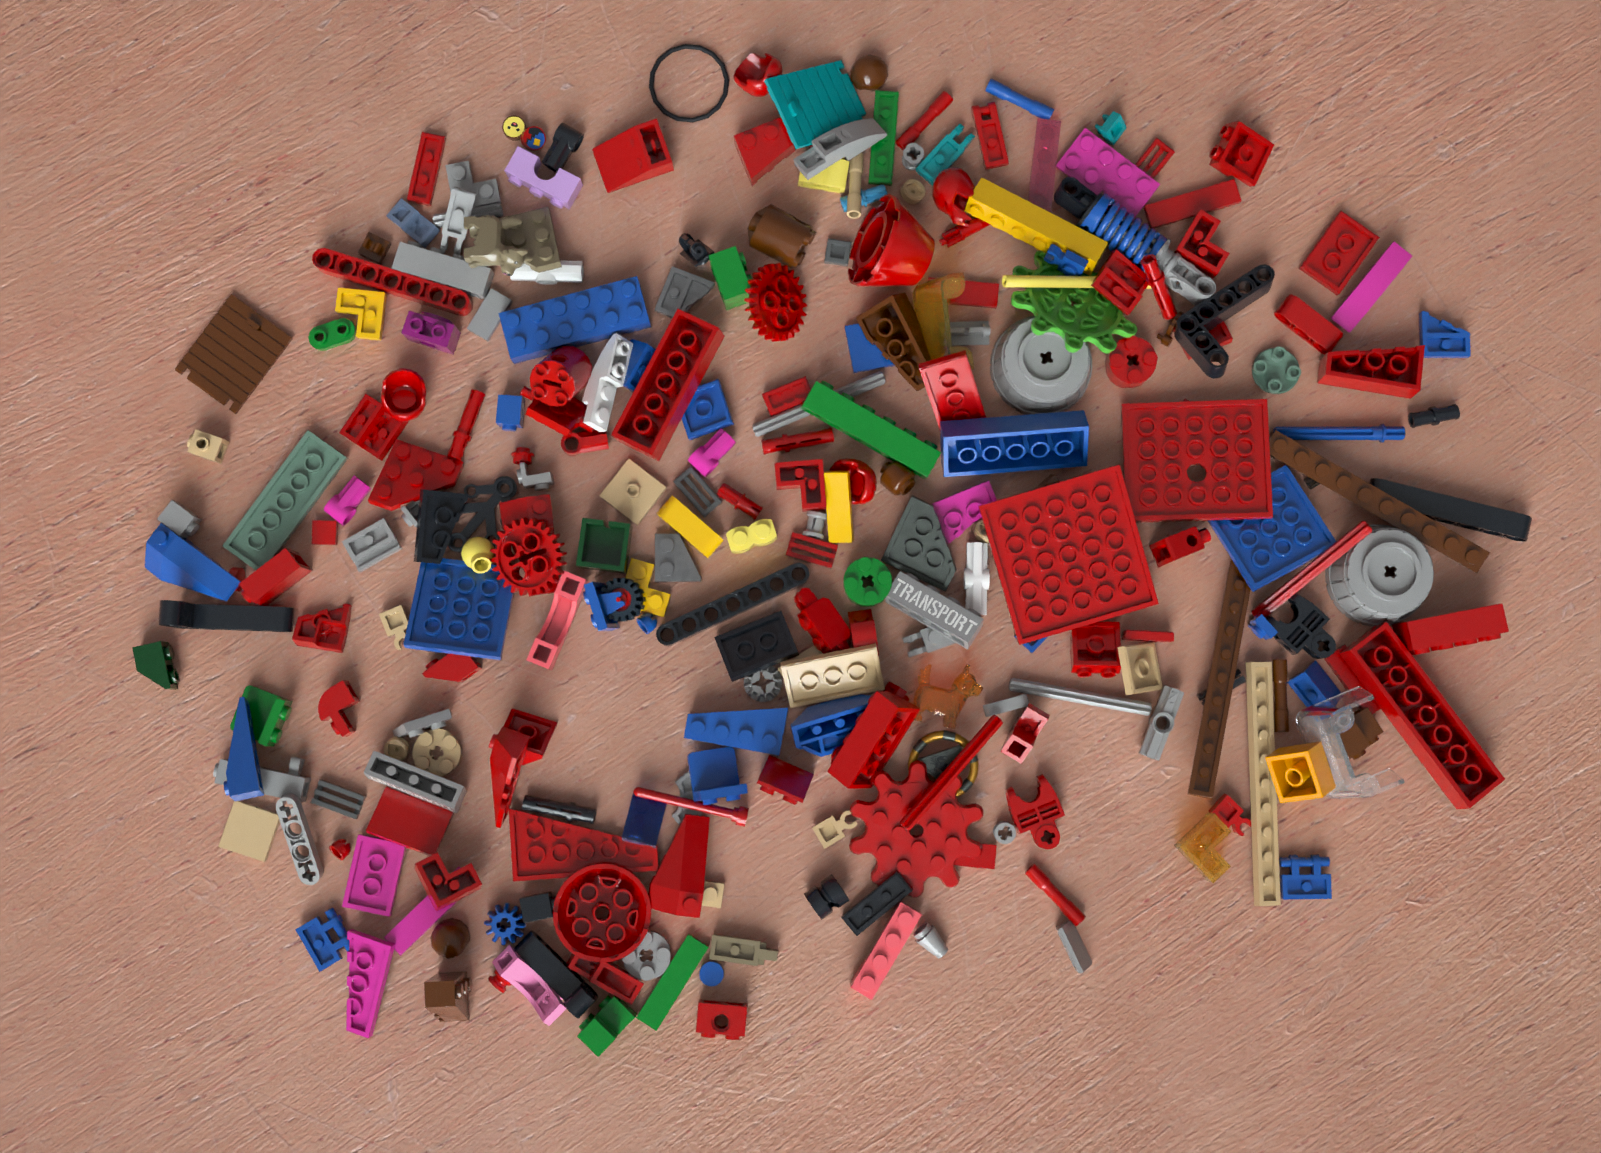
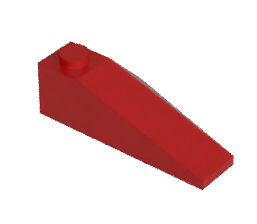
M503 726L498 734H493L489 744V748L492 749L490 767L495 824L498 828H501L507 818L508 808L511 805L530 739L529 735Z
M693 814L684 815L672 839L673 842L669 850L661 860V865L650 882L648 896L651 909L677 916L700 918L704 894L710 817Z

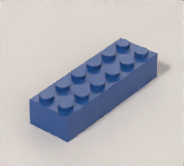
M637 276L498 313L510 359L514 364L547 356L562 346H574L577 348L610 339L615 333L621 336L651 328Z
M1081 410L940 421L944 477L1087 466L1089 424L1085 412Z

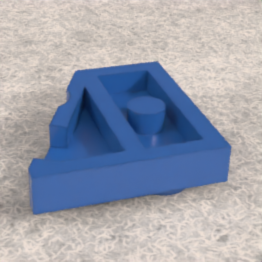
M1426 311L1419 313L1420 345H1425L1424 358H1468L1471 356L1470 332L1461 328H1455L1445 320L1440 321L1430 316Z

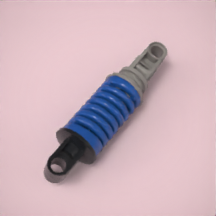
M1066 177L1062 180L1054 193V200L1059 206L1079 219L1077 227L1108 242V249L1111 252L1117 249L1130 261L1133 259L1132 263L1144 273L1146 272L1141 264L1142 258L1150 254L1155 255L1159 268L1165 274V283L1195 306L1214 294L1216 291L1215 282L1199 271L1193 264L1184 260L1181 254L1171 251L1169 249L1171 239H1167L1159 232L1156 233L1154 228L1148 231L1149 225L1147 223L1141 225L1142 220L1140 218L1134 219L1132 212L1125 216L1127 208L1121 207L1118 210L1120 207L1119 202H1115L1113 198L1106 194V191L1102 190L1096 195L1074 177Z

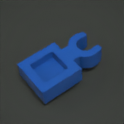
M1051 244L1044 257L1046 262L1057 264L1059 266L1057 270L1066 276H1081L1088 263V260L1069 250L1066 253L1062 252L1054 244Z
M1262 614L1256 615L1249 621L1248 627L1260 639H1271L1278 633Z

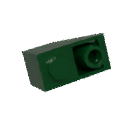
M158 641L132 647L136 669L139 673L164 689H178L179 674L173 667L174 651L168 642Z

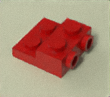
M1240 121L1225 124L1219 132L1221 137L1219 144L1215 145L1210 151L1209 157L1212 159L1209 165L1225 176H1234L1247 186L1253 187L1256 185L1275 144Z
M1096 622L1071 630V673H1077L1079 677H1089L1092 673H1101V676L1104 678H1112L1120 673L1121 665L1117 648L1121 647L1120 622Z

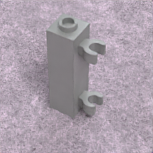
M291 757L289 772L260 766L264 794L281 798L287 793H292L298 796L301 802L306 801L311 777L300 775L305 759ZM220 759V762L215 765L213 776L216 778L214 783L224 785V781H227L226 769L228 759Z

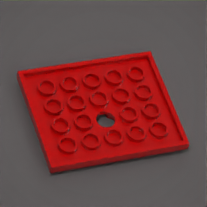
M1267 399L1127 403L1121 405L1124 482L1136 522L1272 519L1273 506ZM1199 464L1205 469L1206 477L1202 481L1194 482L1189 479L1187 470L1191 465Z

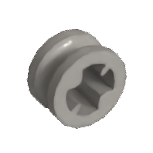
M1001 821L994 826L993 835L998 842L1008 844L1015 839L1016 830L1009 822ZM1004 826H1008L1007 830H1011V834L1006 835L1005 839H1001L1002 835H998V831L1003 830Z

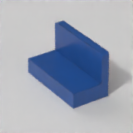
M631 339L630 342L633 343L623 385L631 392H634L656 349L647 343Z
M1313 661L1304 671L1287 682L1306 707L1314 705L1316 707L1337 708L1345 699L1344 695L1317 661ZM1333 711L1310 712L1318 721Z

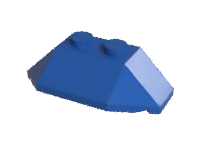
M854 695L807 707L790 724L796 748L803 749L820 757L832 754L836 747L844 745L845 737L854 729L855 721L865 711L871 695Z

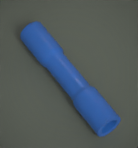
M992 78L986 87L985 92L1002 100H1007L1049 122L1054 112L1053 108L1037 100H1032Z

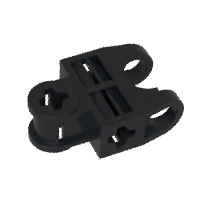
M1295 593L1288 599L1293 610V619L1290 623H1284L1281 620L1278 622L1269 615L1266 617L1268 622L1278 632L1273 637L1291 655L1298 654L1303 649L1312 658L1322 659L1331 656L1335 652V640L1322 628L1330 619L1312 602ZM1320 642H1323V643H1324V645H1323V647H1322L1324 650H1322V651H1319V650H1318V648H1319V644H1318V643H1320Z

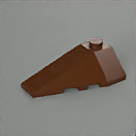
M906 293L891 295L857 316L856 319L866 339L871 344L876 345L882 352L881 355L886 360L889 359L898 368V372L916 391L925 388L918 364L930 361L931 358L917 315Z

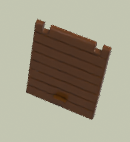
M231 294L176 366L175 371L182 375L188 368L191 371L187 376L190 382L222 405H226L229 400H232L234 403L229 410L237 414L293 338Z

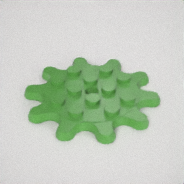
M1038 251L1034 255V264L1038 269L1030 270L1023 266H1015L1012 271V275L1066 276L1057 270L1059 267L1057 264H1050L1044 260L1047 253L1043 251ZM1092 272L1091 276H1096L1098 273ZM1025 288V291H1015L1011 296V304L1014 307L1029 310L1035 315L1036 318L1031 322V330L1034 334L1043 335L1047 332H1054L1064 339L1066 350L1071 353L1080 350L1083 342H1091L1101 352L1109 354L1117 347L1112 334L1130 338L1137 332V326L1127 320L1120 309L1094 288Z

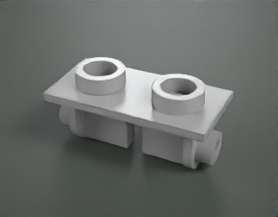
M989 321L941 322L942 346L989 345Z

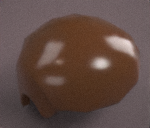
M862 56L851 68V81L858 90L875 91L885 84L888 77V67L885 61L878 56Z
M454 918L441 921L431 935L432 948L439 956L447 959L459 956L470 941L468 927L461 920Z

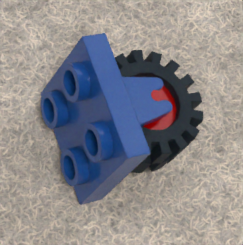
M614 578L606 583L590 582L584 584L585 591H583V596L587 605L591 607L593 626L598 628V631H613L620 628L618 621L635 619L634 617L641 614L640 610L645 607L643 605V601H646V598L643 597L644 590L640 589V585L634 582V580L627 578Z

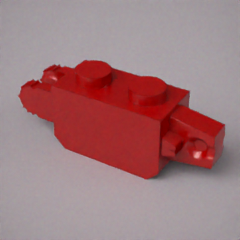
M801 588L793 597L794 603H796L800 610L797 617L801 627L808 631L812 637L815 648L823 654L850 649L846 640L850 637L851 630L830 599L822 597L818 600L810 588Z

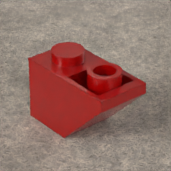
M445 653L446 656L438 660L436 658L425 666L427 670L422 674L427 678L463 683L482 669V667L474 657Z

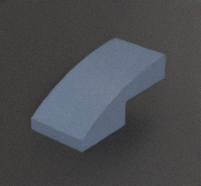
M402 198L386 215L394 224L424 248L440 232L433 223Z

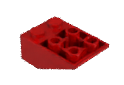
M657 118L633 126L592 149L607 193L674 171Z
M769 755L757 784L761 785V791L774 795L776 791L784 795L782 800L796 805L798 801L803 803L814 774Z

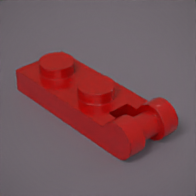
M989 102L986 106L981 107L979 105L971 106L972 118L985 170L1007 166L1009 160L995 102ZM989 115L990 119L983 121L982 116Z

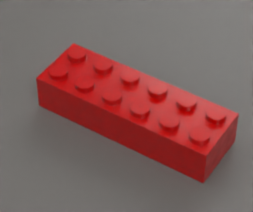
M677 309L611 436L618 442L660 461L725 337L720 328Z

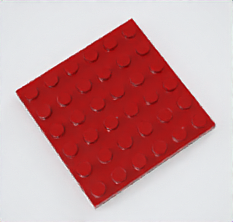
M1120 464L978 505L1019 645L1159 604Z

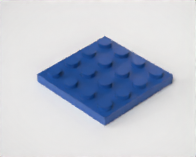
M1287 465L1271 473L1272 519L1207 520L1252 592L1317 558L1336 542Z
M442 558L440 564L421 562L405 634L404 647L501 660L514 593H511L512 585L504 588L505 579H496L500 572L492 571V569L497 565L491 564V568L485 573H476L461 560Z

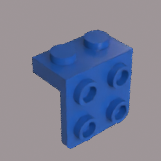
M733 747L691 752L688 754L687 760L694 801L703 800V805L718 803L717 798L726 797V801L741 799L740 794L748 793L747 783L740 784Z

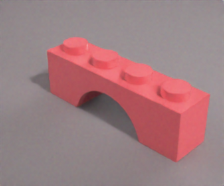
M564 571L554 592L553 603L547 619L534 640L526 659L527 661L553 670L583 598L584 584L589 583L588 580Z
M903 901L897 903L877 942L850 982L852 989L871 1000L873 999L922 916L919 911Z

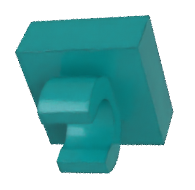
M1113 111L1110 116L1103 114L1102 118L1105 123L1102 126L1095 125L1097 132L1103 136L1105 142L1114 146L1127 128L1121 114Z

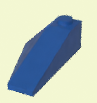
M160 523L146 542L145 568L161 581L224 601L231 597L241 582L191 541L177 535L163 523Z

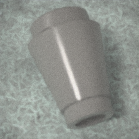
M925 922L913 933V936L916 938L915 941L938 959L947 953L948 948L934 925Z

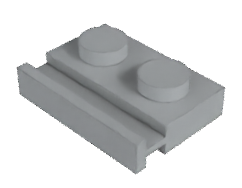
M385 518L342 541L358 572L370 568L402 549Z

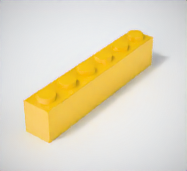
M981 177L973 190L974 195L968 199L965 208L966 212L1012 235L1014 238L1026 242L1037 250L1047 253L1051 244H1054L1064 253L1069 250L1088 260L1083 273L1091 276L1108 242Z

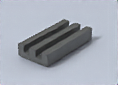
M692 466L673 481L704 518L715 510L718 505L723 503ZM690 473L714 499L715 502L713 504L708 501L687 477ZM683 479L708 507L706 510L700 506L680 483Z
M319 780L318 787L314 792V798H312L310 803L353 819H358L366 796L327 781ZM326 787L359 800L358 804L322 790ZM320 796L352 807L355 811L346 810L322 801L319 798Z

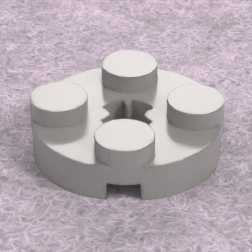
M648 931L641 944L629 955L622 958L626 970L635 978L646 981L661 976L670 964V945L660 933ZM642 949L645 951L651 949L653 951L651 956L654 957L651 961L648 959L643 961L641 959L642 954L640 952Z

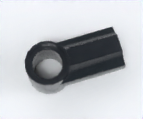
M561 123L555 131L553 143L544 156L542 164L555 173L558 172L559 168L563 169L572 152L575 153L580 147L584 134L565 123Z

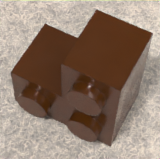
M1363 707L1354 711L1321 733V735L1337 758H1346L1347 760L1353 758L1355 760L1366 753L1365 749L1378 741V735L1384 731L1368 707Z

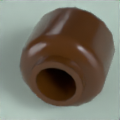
M898 461L887 462L880 470V483L895 496L906 495L916 483L914 471Z

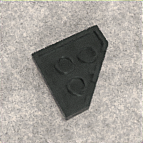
M912 495L881 561L901 571L911 573L918 579L946 592L957 568L934 505Z

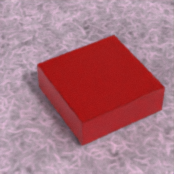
M312 520L311 544L337 545L338 522Z

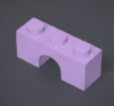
M518 146L504 170L509 178L508 181L517 187L523 185L529 188V192L538 198L544 196L550 199L549 202L557 208L562 209L564 206L570 210L583 186L581 179L559 168L552 179L542 180L538 178L537 172L542 164L540 158Z

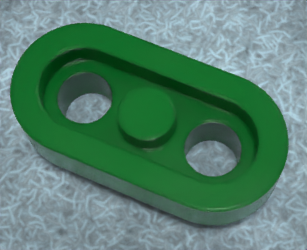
M340 318L314 327L310 331L308 339L315 349L326 351L353 341L356 337L357 329L349 319ZM342 326H346V332L341 334L339 329ZM324 334L323 340L317 341V336Z

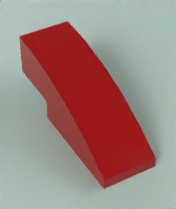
M572 953L566 963L567 967L586 977L591 983L632 1005L644 985L638 978H635L613 962H592L581 959Z

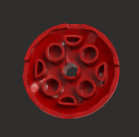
M606 863L586 866L569 876L560 887L553 906V922L560 941L575 956L592 962H613L629 955L645 938L651 919L650 899L641 881L625 868ZM606 906L609 913L606 918L599 919L595 916L597 907Z

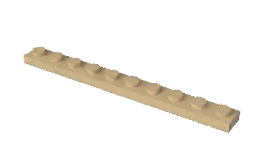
M1246 662L1254 906L1281 905L1277 792L1265 759L1266 756L1275 751L1272 662Z

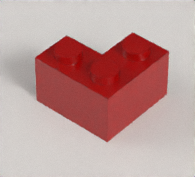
M1200 209L1174 250V253L1178 252L1181 254L1184 260L1193 264L1199 271L1213 280L1230 253L1210 242L1221 221Z
M823 459L775 463L777 490L800 488L802 512L826 510Z
M438 852L415 863L414 869L436 912L481 889L483 885L472 863L450 874Z

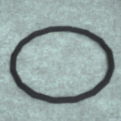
M683 44L670 48L657 59L650 72L649 90L653 102L664 115L676 121L693 123L707 119L721 108L728 95L729 77L725 64L713 51L701 45ZM683 49L700 50L712 56L721 67L724 77L723 94L718 104L706 114L693 118L679 117L667 111L657 100L654 90L655 72L661 61L671 53Z

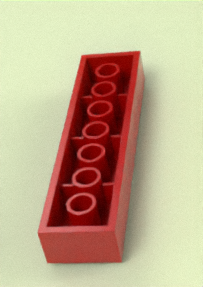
M1387 622L1373 626L1339 653L1456 809H1470L1505 780Z

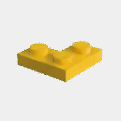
M338 288L335 311L337 313L358 315L356 337L359 339L382 340L387 294L378 291Z
M631 558L626 578L634 580V582L640 585V589L644 590L643 597L646 598V601H643V605L645 607L640 611L665 617L671 594L649 588L655 565Z

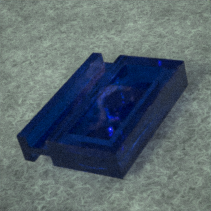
M633 793L622 834V841L656 848L667 803L637 797Z

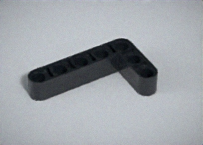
M1263 264L1255 267L1178 318L1174 332L1175 339L1208 377L1213 379L1222 377L1225 374L1229 361L1227 352L1209 331L1270 291L1275 271L1269 265ZM1220 303H1227L1228 306H1224ZM1201 315H1207L1210 318H1204ZM1183 327H1187V328H1189V329H1191V330L1186 331V330H1184V329H1182V328H1183ZM1198 344L1204 345L1205 348H1200V347H1198L1197 345H1198ZM1212 362H1219L1221 365H1214Z
M160 600L159 625L180 629L293 632L294 608L192 604L183 601Z

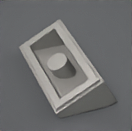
M1068 920L1056 926L1055 929L1075 970L1081 974L1091 966L1092 960L1075 925Z

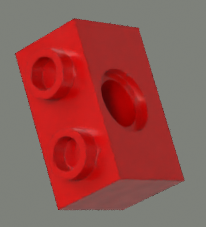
M699 999L696 1032L701 1033V1037L715 1038L716 1034L725 1035V1039L739 1040L740 1036L745 1037L748 1003ZM723 1014L727 1016L729 1022L725 1026H719L715 1022V1017Z

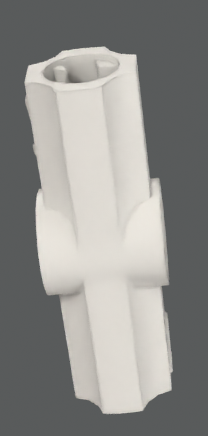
M561 260V268L540 273L523 263L522 267L515 269L510 279L512 281H536V283L543 285H554L557 282L583 283V261Z
M972 542L966 543V568L964 569L965 609L971 608L981 615H987V590H989L990 580L989 569H987L988 543Z

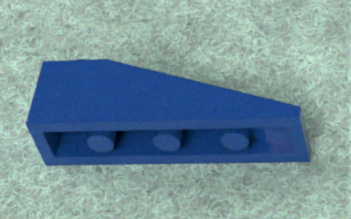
M245 697L239 698L226 769L227 781L223 783L226 795H229L235 802L264 795L250 704Z

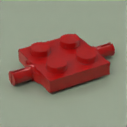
M526 386L522 388L520 395L532 401L525 415L566 437L579 426L590 433L594 431L592 427L583 423L587 405L573 397L563 406H549L540 400H536L531 394V389Z

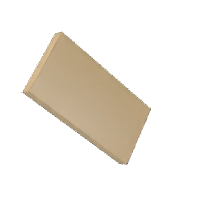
M876 643L780 662L790 708L885 690Z

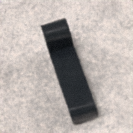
M533 930L514 947L517 954L564 1000V1006L576 1018H580L599 998L595 990L577 972L568 968L566 962Z

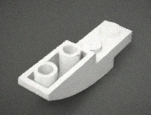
M617 333L612 335L601 352L588 380L582 400L587 405L583 423L599 432L607 431L616 389L624 386L633 347L632 342Z

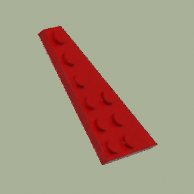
M508 808L513 882L568 878L581 868L603 863L620 866L631 873L658 871L659 869L657 845Z

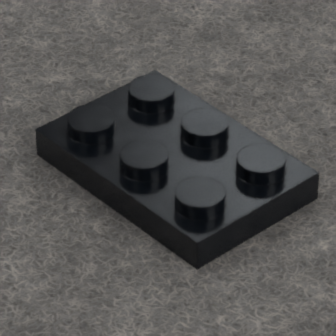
M782 611L714 637L732 682L799 655Z

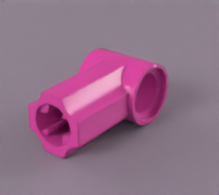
M721 428L704 446L702 445L689 457L688 462L706 477L717 467L719 460L736 442Z
M354 475L343 490L327 502L324 511L344 526L353 518L357 511L356 507L370 492L371 488Z

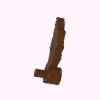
M1183 312L1177 313L1164 336L1157 335L1156 338L1161 340V344L1167 347L1170 346L1173 340L1170 335L1174 327H1176L1178 318L1184 314Z

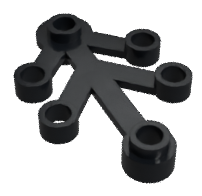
M502 476L491 485L476 486L468 484L464 488V494H468V489L471 487L476 489L474 495H469L468 498L475 499L479 495L484 494L493 495L487 502L466 503L463 505L460 512L461 516L465 513H478L460 533L451 534L448 547L452 551L461 552L465 542L484 520H486L487 533L485 538L489 539V537L495 536L496 539H500L496 532L495 507L500 501L501 503L510 501L515 496L517 484L512 478ZM505 484L509 485V491L503 493L501 487ZM457 539H462L463 544L461 547L455 546Z

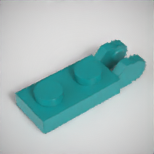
M961 123L949 135L947 134L916 168V172L932 186L938 174L944 169L950 168L975 138L970 133L960 145L955 141V138L964 129Z

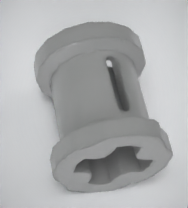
M910 143L906 146L902 156V164L906 169L916 170L923 161V148L917 143ZM911 153L914 154V157H917L916 160H912V157L909 155Z
M807 511V516L809 517L803 535L823 539L822 531L827 514Z

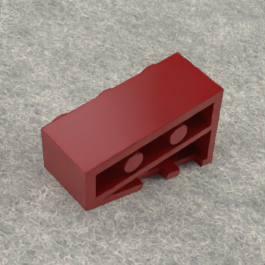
M781 117L734 135V144L751 186L755 185L767 172L773 170L784 158H787L797 150L791 142Z

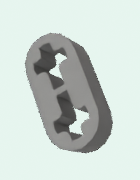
M1027 694L983 705L985 716L989 717L1026 707L1029 700Z

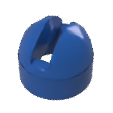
M645 613L636 619L639 627L646 634H649L657 627V619L652 620L651 618L654 615L651 613Z

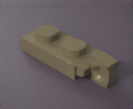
M713 934L709 959L758 966L764 965L765 960L777 961L778 950L766 948L767 943L760 940Z

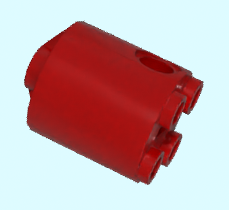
M562 346L555 349L532 369L530 375L532 396L549 406H563L587 386L592 373V364L588 356L574 346Z

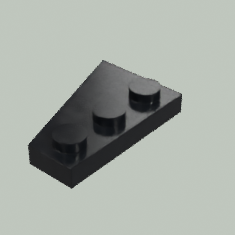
M420 489L414 562L441 563L450 542L451 533L456 522L459 521L460 512L470 494Z

